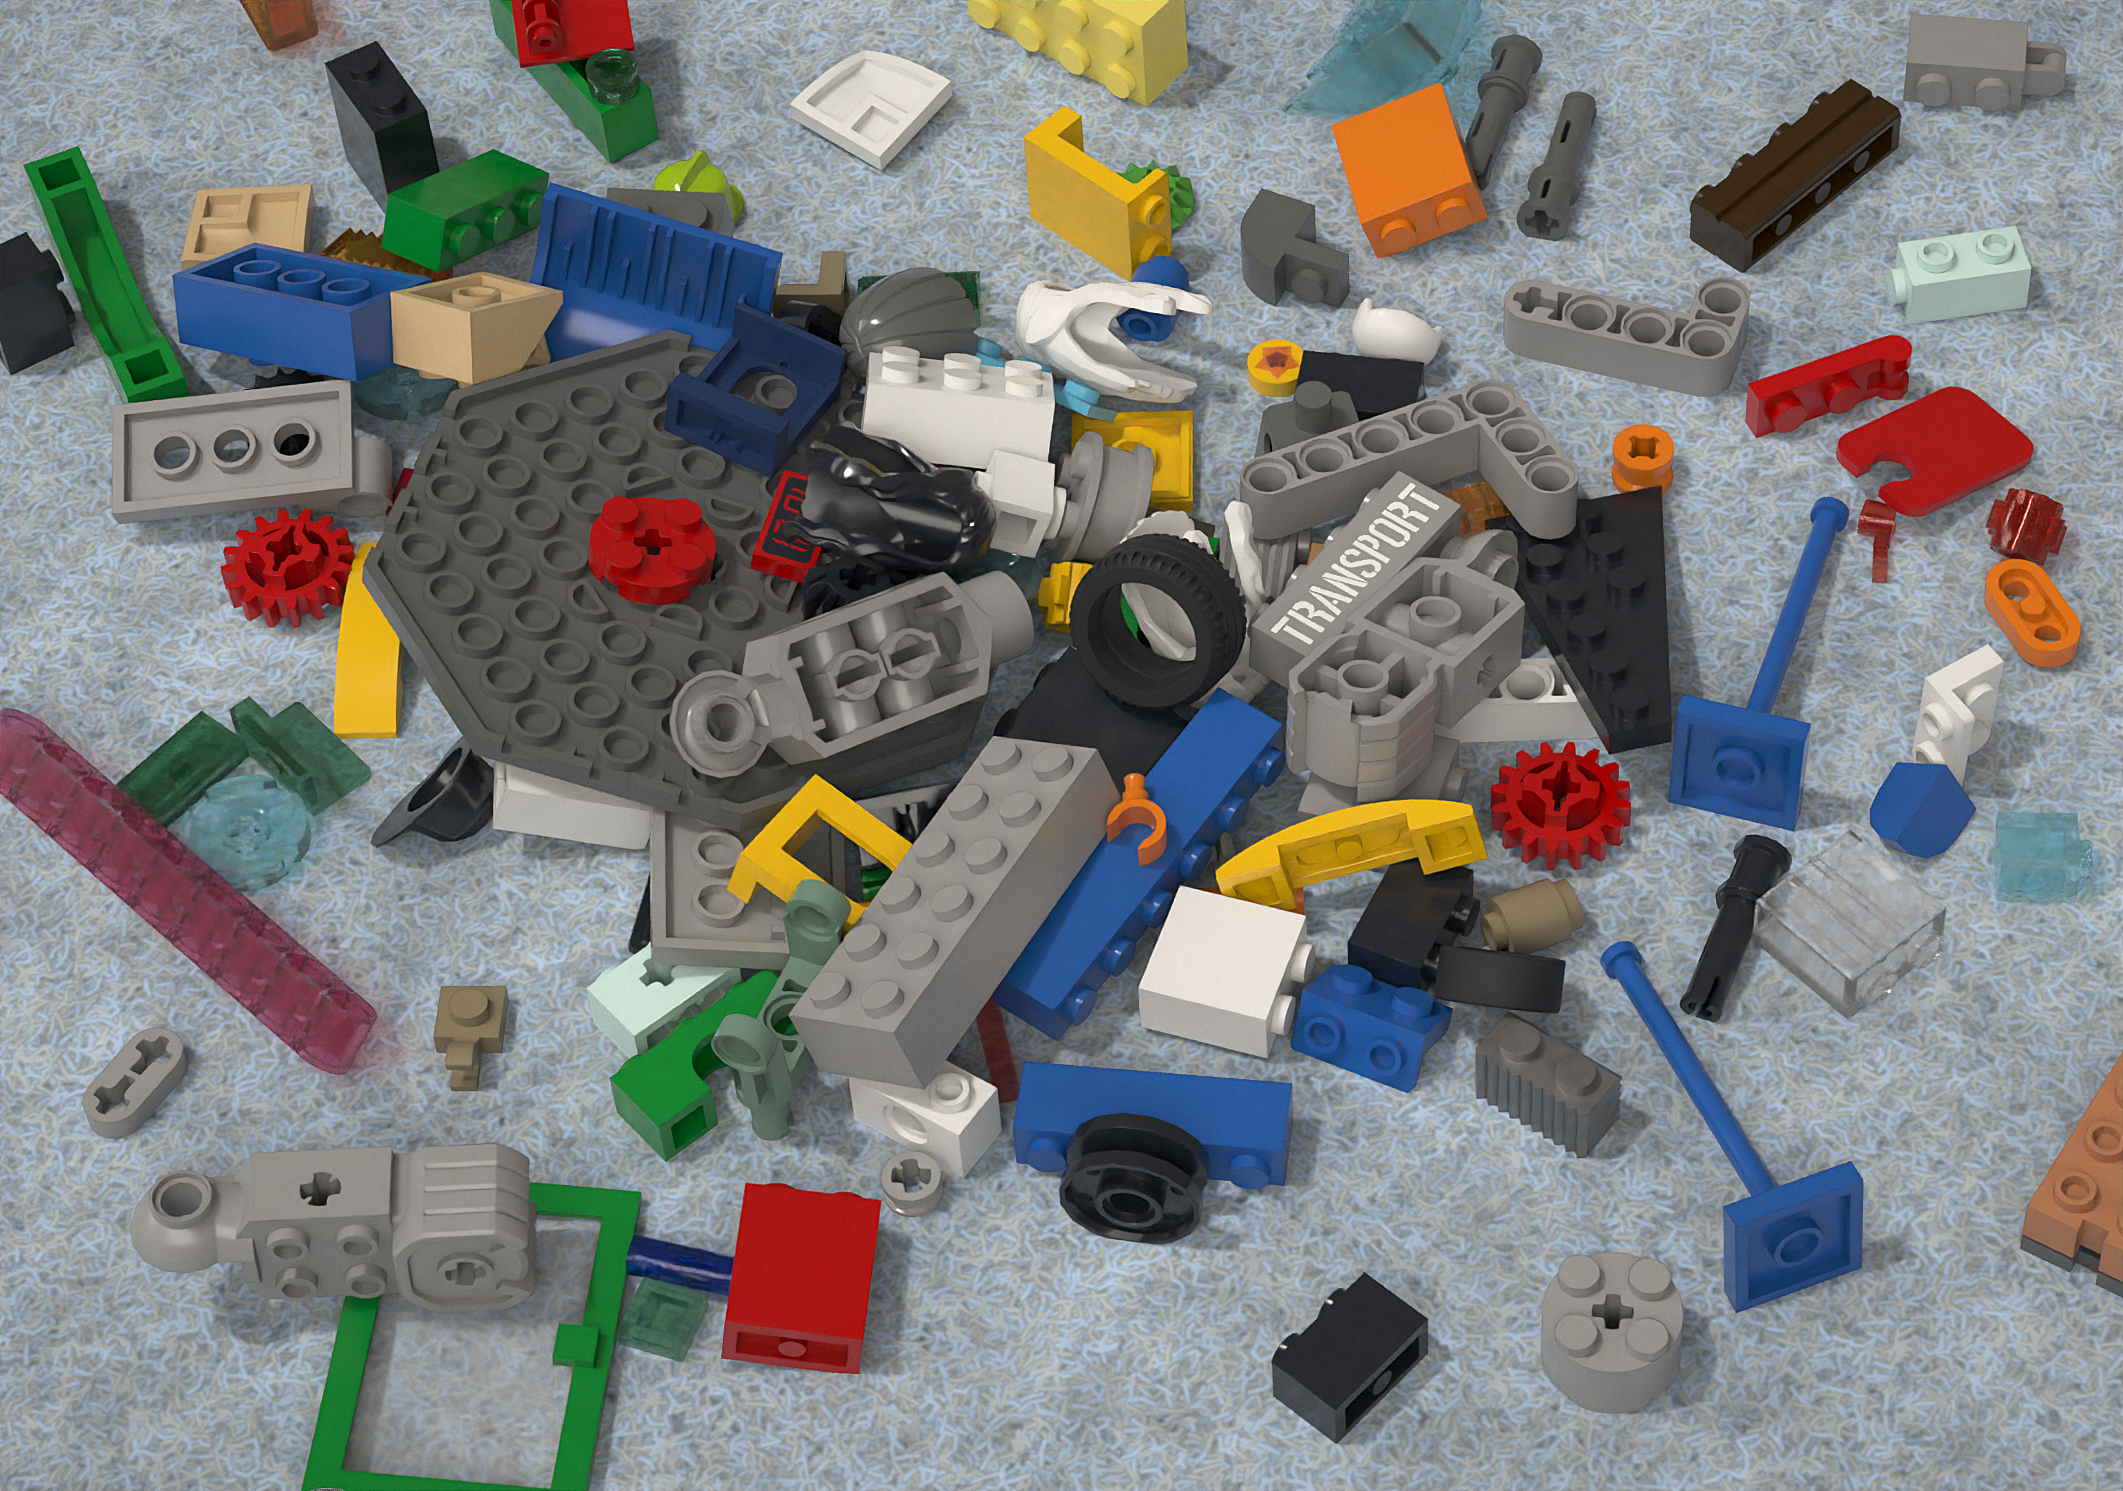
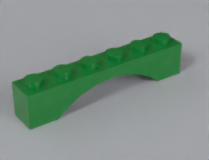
M79 146L24 164L23 166L40 220L122 404L190 397L185 377L171 346L153 320L129 269L95 180Z

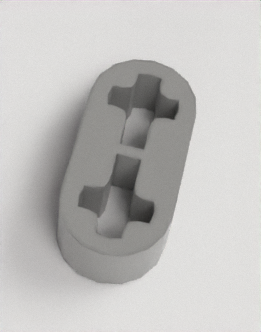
M163 1027L140 1031L127 1042L88 1086L83 1095L82 1105L91 1129L98 1136L107 1139H120L133 1134L182 1081L188 1070V1059L182 1041L174 1031ZM165 1052L167 1053L169 1059L163 1064L160 1061H153L146 1067L144 1059L147 1056L159 1058ZM125 1099L127 1107L123 1111L112 1108L106 1114L104 1113L102 1106L105 1103L117 1105Z

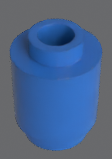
M1155 256L1147 262L1140 264L1130 282H1146L1190 292L1187 270L1177 260L1167 256ZM1129 308L1117 316L1116 319L1122 330L1130 337L1138 341L1161 342L1170 335L1182 310L1176 309L1175 315H1164Z

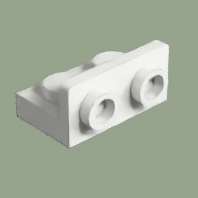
M1989 644L1929 675L1924 681L1912 749L1913 760L1915 763L1946 764L1961 787L1963 785L1968 756L1978 751L1987 742L1991 734L2004 661Z

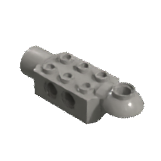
M992 571L958 585L945 572L902 583L747 642L742 676L725 670L702 672L686 682L672 704L669 720L672 742L682 759L698 772L718 778L740 775L755 765L765 750L766 745H769L790 765L826 758L987 694L990 668L1023 656L1031 650L1034 641V624L1030 608L1018 585L1001 571ZM710 711L717 716L720 722L721 730L717 740L710 734L707 727V717Z

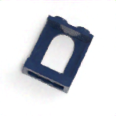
M739 302L735 307L732 336L698 377L695 378L681 371L669 385L664 430L772 479L840 395L847 350ZM758 372H772L783 375L792 381L798 391L796 399L782 416L731 393L743 379Z

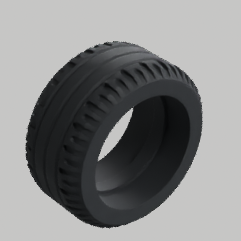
M1153 533L1123 541L1088 570L1080 580L1072 598L1071 610L1069 612V628L1071 629L1070 637L1073 639V647L1077 649L1076 655L1081 658L1080 663L1086 667L1088 675L1094 678L1093 681L1101 685V689L1107 690L1112 697L1116 696L1120 702H1126L1129 706L1135 705L1138 709L1170 711L1188 706L1201 699L1231 670L1238 660L1246 638V608L1243 606V597L1239 595L1241 591L1239 587L1235 586L1236 581L1229 576L1230 572L1228 569L1225 570L1223 568V563L1215 559L1216 556L1207 553V549L1204 547H1198L1197 543L1189 542V539H1180L1177 535L1170 536L1166 533L1161 535ZM1123 583H1141L1155 587L1176 601L1187 615L1194 631L1196 640L1194 660L1176 661L1167 659L1153 653L1140 643L1129 629L1122 612L1120 596Z

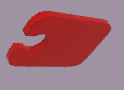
M1949 386L1844 434L1839 439L1835 455L1838 462L1856 478L1870 472L1871 467L1881 461H1893L1908 468L1912 473L1910 479L1892 481L1881 486L1878 497L1900 514L1909 517H1921L2025 468L2030 463L2034 447L2032 441L1978 395L1962 387Z

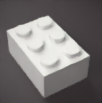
M899 346L883 348V354L870 352L862 414V431L897 440L929 463L987 469L995 449L1048 462L1055 399L1052 373L1042 372L1041 365L1022 360L1007 361L1005 368L980 365V358L960 353L944 355V361L919 358L920 352L917 350Z

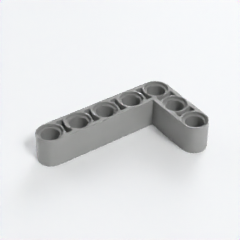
M1499 380L1478 381L1261 455L1248 461L1241 468L1240 502L1246 503L1250 507L1252 526L1254 528L1253 537L1258 539L1272 540L1282 538L1357 512L1366 495L1374 488L1381 489L1398 470L1428 487L1479 470L1523 529L1530 535L1542 539L1561 538L1569 534L1576 526L1579 472L1576 465L1519 393L1509 384Z

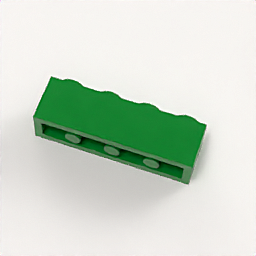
M489 0L495 34L519 61L511 0ZM618 53L526 68L610 164L659 139L651 89Z

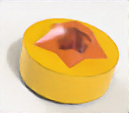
M1283 339L1267 340L1255 346L1247 358V375L1252 388L1260 394L1269 397H1284L1294 394L1304 350L1296 343Z

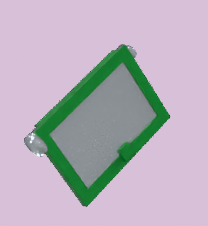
M530 1182V1201L537 1205V1220L534 1225L536 1227V1246L534 1247L536 1250V1268L533 1270L536 1273V1290L527 1299L508 1309L434 1312L417 1306L401 1296L400 1293L381 1294L374 1298L345 1296L301 1491H589L641 1209V1192Z

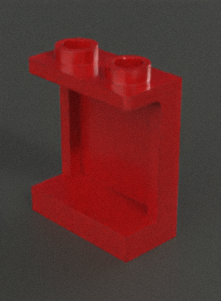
M745 1182L724 1323L721 1359L829 1373L859 1374L882 1200L863 1198L852 1192H836L831 1194L795 1189L783 1183L762 1185Z

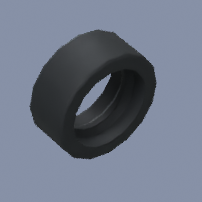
M1443 945L1440 947L1434 996L1437 999L1464 1004L1557 1014L1561 1008L1566 962L1561 959L1521 953Z

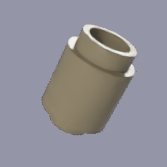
M1545 878L1489 898L1486 902L1487 913L1480 916L1482 934L1490 950H1502L1528 955L1569 940L1571 932L1583 927V913L1578 897L1566 879L1552 882L1549 878Z

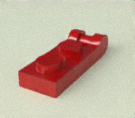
M1888 335L1748 383L1745 423L1755 438H1759L1776 431L1779 433L1793 431L1803 422L1831 412L1834 414L1845 413L1854 408L1859 402L1877 396L1885 400L1900 399L1908 392L1909 374L1906 370L1911 365L1912 345L1902 336Z

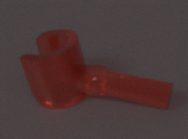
M1866 499L1860 514L1857 534L1874 538L1871 581L1873 583H1887L1888 550L1896 531L1895 520L1897 511L1884 502Z

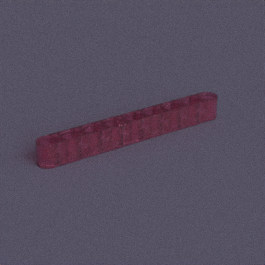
M3 708L0 711V793L301 1058L322 1071L335 1075L347 1074L378 1017L376 1010L46 724L23 711Z

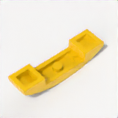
M362 542L355 555L345 591L335 675V739L398 738L404 696L401 670L405 647L362 582L363 563L370 549L376 547L378 542Z
M1409 799L1359 805L1320 815L1292 825L1248 847L1218 868L1215 873L1223 896L1286 911L1297 908L1294 889L1416 857L1419 858L1424 875L1488 859V853L1472 805L1443 800Z

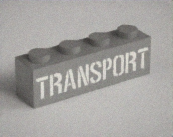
M1399 470L1381 489H1372L1364 498L1358 514L1345 527L1337 526L1329 534L1322 551L1308 566L1302 564L1295 569L1286 584L1285 590L1271 605L1265 603L1254 613L1247 628V636L1250 637L1249 667L1288 689L1289 671L1326 638L1344 634L1345 619L1416 557L1439 558L1449 540L1459 534L1461 505Z

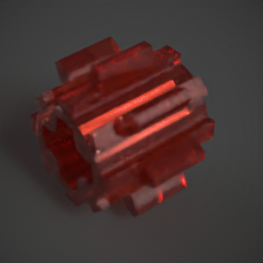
M2010 488L2005 501L1995 499L1985 526L1989 529L1987 533L1992 535L1989 543L1990 549L2009 559H2023L2043 566L2048 553L2058 555L2068 528L2064 526L2066 521L2061 519L2064 510L2062 508L2063 505L2043 494L2022 488Z

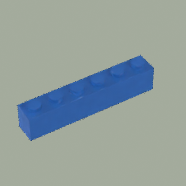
M1218 687L1145 777V791L1148 792L1149 800L1162 809L1166 818L1167 846L1164 853L1156 861L1139 866L1138 847L1154 832L1148 825L1141 823L1128 825L1110 842H1108L1106 833L992 994L993 1002L1057 1042L1072 1023L1076 1026L1083 1023L1095 1006L1098 990L1110 975L1118 977L1125 971L1135 954L1137 941L1148 927L1156 929L1164 922L1173 904L1174 895L1180 885H1183L1187 879L1194 881L1202 874L1209 863L1212 847L1224 832L1231 834L1241 825L1248 812L1249 801L1262 785L1265 787L1271 786L1279 777L1286 762L1283 748V724Z

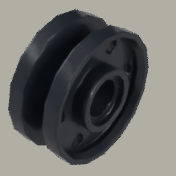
M1129 1113L1096 1116L1078 1125L1069 1139L1067 1148L1068 1167L1062 1174L1059 1186L1060 1205L1074 1222L1091 1233L1108 1239L1148 1244L1172 1243L1192 1233L1200 1222L1203 1208L1202 1191L1207 1185L1210 1172L1209 1154L1197 1138L1175 1124L1152 1116Z

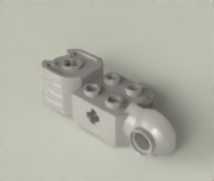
M1486 530L1475 534L1469 539L1457 535L1445 545L1439 558L1416 557L1345 619L1344 634L1326 638L1289 671L1285 757L1292 773L1311 770L1329 782L1347 787H1357L1356 802L1365 803L1394 798L1432 763L1434 722L1451 729L1521 664L1525 603L1514 590L1519 574V562H1517V538L1512 531Z
M499 1143L426 1146L413 1153L393 1154L392 1146L254 1152L235 1176L208 1177L189 1170L174 1171L162 1176L136 1206L130 1225L132 1245L144 1262L166 1272L185 1274L208 1269L216 1263L241 1262L245 1282L249 1284L252 1290L266 1300L284 1299L292 1302H302L313 1297L354 1296L358 1298H374L381 1294L400 1293L401 1296L417 1306L434 1312L508 1309L527 1299L536 1290V1273L533 1270L536 1268V1250L534 1249L536 1246V1227L534 1225L537 1220V1205L530 1201V1158L511 1147Z

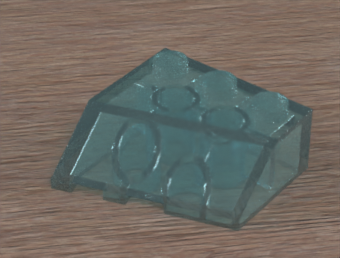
M1357 0L1332 36V39L1337 44L1323 58L1314 62L1305 75L1308 80L1315 83L1299 94L1296 93L1291 96L1282 110L1286 114L1340 122L1441 82L1442 87H1445L1459 71V67L1456 64L1460 54L1471 42V38L1468 35L1472 25L1483 12V9L1480 7L1482 0Z

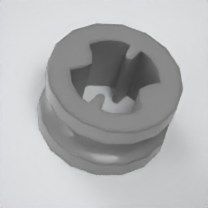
M910 1150L901 1152L890 1158L882 1169L881 1183L885 1204L893 1212L904 1217L923 1216L934 1210L942 1200L944 1191L942 1174L939 1164L932 1156L922 1151ZM911 1175L919 1176L920 1191L913 1193L905 1192L904 1177Z

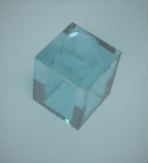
M1998 812L1993 843L1996 902L2076 903L2080 879H2090L2092 873L2091 840H2080L2078 813Z

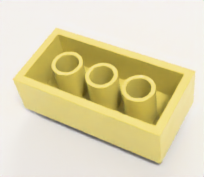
M967 0L968 15L972 16L980 26L987 29L995 28L1016 39L1024 49L1031 52L1039 51L1059 61L1070 73L1075 75L1084 74L1105 85L1116 97H1128L1145 107L1188 68L1185 0Z

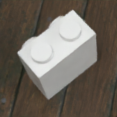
M1180 885L1138 987L1141 1027L1268 1058L1276 1035L1286 1036L1292 1024L1296 999L1292 994L1296 983L1306 984L1312 972L1316 948L1315 945L1307 943L1306 916Z

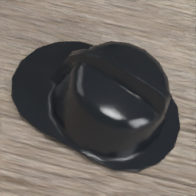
M462 736L447 752L435 770L407 794L390 812L372 835L370 844L376 848L386 845L399 837L408 828L440 842H455L475 835L487 824L493 815L494 769L481 756L474 754Z

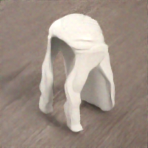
M1038 280L1028 284L1020 297L1016 311L1014 338L1025 358L1052 369V375L1059 379L1078 381L1100 391L1101 395H1114L1146 402L1178 403L1182 402L1187 395H1193L1198 387L1197 379L1192 375L1144 361L1109 330L1114 318L1129 308L1164 315H1175L1176 309L1213 315L1214 303L1205 295L1193 294L1178 288L1146 282L1119 284L1101 282L1088 284L1076 289L1063 282L1054 283L1050 280Z
M1234 500L1230 502L1224 514L1229 527L1231 545L1246 599L1244 607L1246 608V627L1248 628L1254 613L1266 602V593L1262 581V555L1253 541L1254 528L1252 526V514L1249 505ZM1168 510L1165 512H1155L1150 517L1139 520L1137 527L1131 530L1128 536L1120 542L1122 543L1125 540L1144 534L1159 533L1161 535L1166 533L1170 536L1177 535L1180 539H1189V542H1195L1198 544V547H1204L1207 549V553L1213 554L1208 537L1200 530L1194 529V522L1188 518L1184 511ZM1123 583L1121 588L1125 599L1134 612L1139 627L1149 640L1153 653L1176 661L1194 660L1196 655L1194 631L1187 615L1176 601L1155 587L1141 583ZM1247 632L1242 651L1235 665L1206 695L1190 704L1192 707L1200 710L1218 687L1248 704L1254 700L1255 696L1261 695L1270 685V678L1249 667L1250 637L1247 636Z

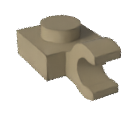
M441 986L433 1039L436 1052L446 1053V1070H452L451 1091H478L482 1053H502L509 1003L506 986Z

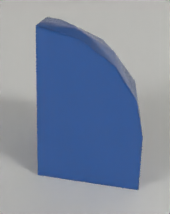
M1897 762L1881 785L1870 807V825L1891 848L1901 853L1930 858L1944 853L1969 822L1976 811V807L1946 764Z

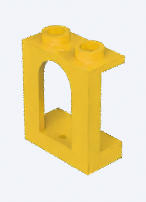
M815 774L740 853L726 889L748 904L765 887L788 903L796 886L802 880L812 879L827 883L792 857L821 826L823 820L884 863L892 872H894L913 844ZM848 897L846 898L851 905V914L842 929L843 940L867 908L855 903Z

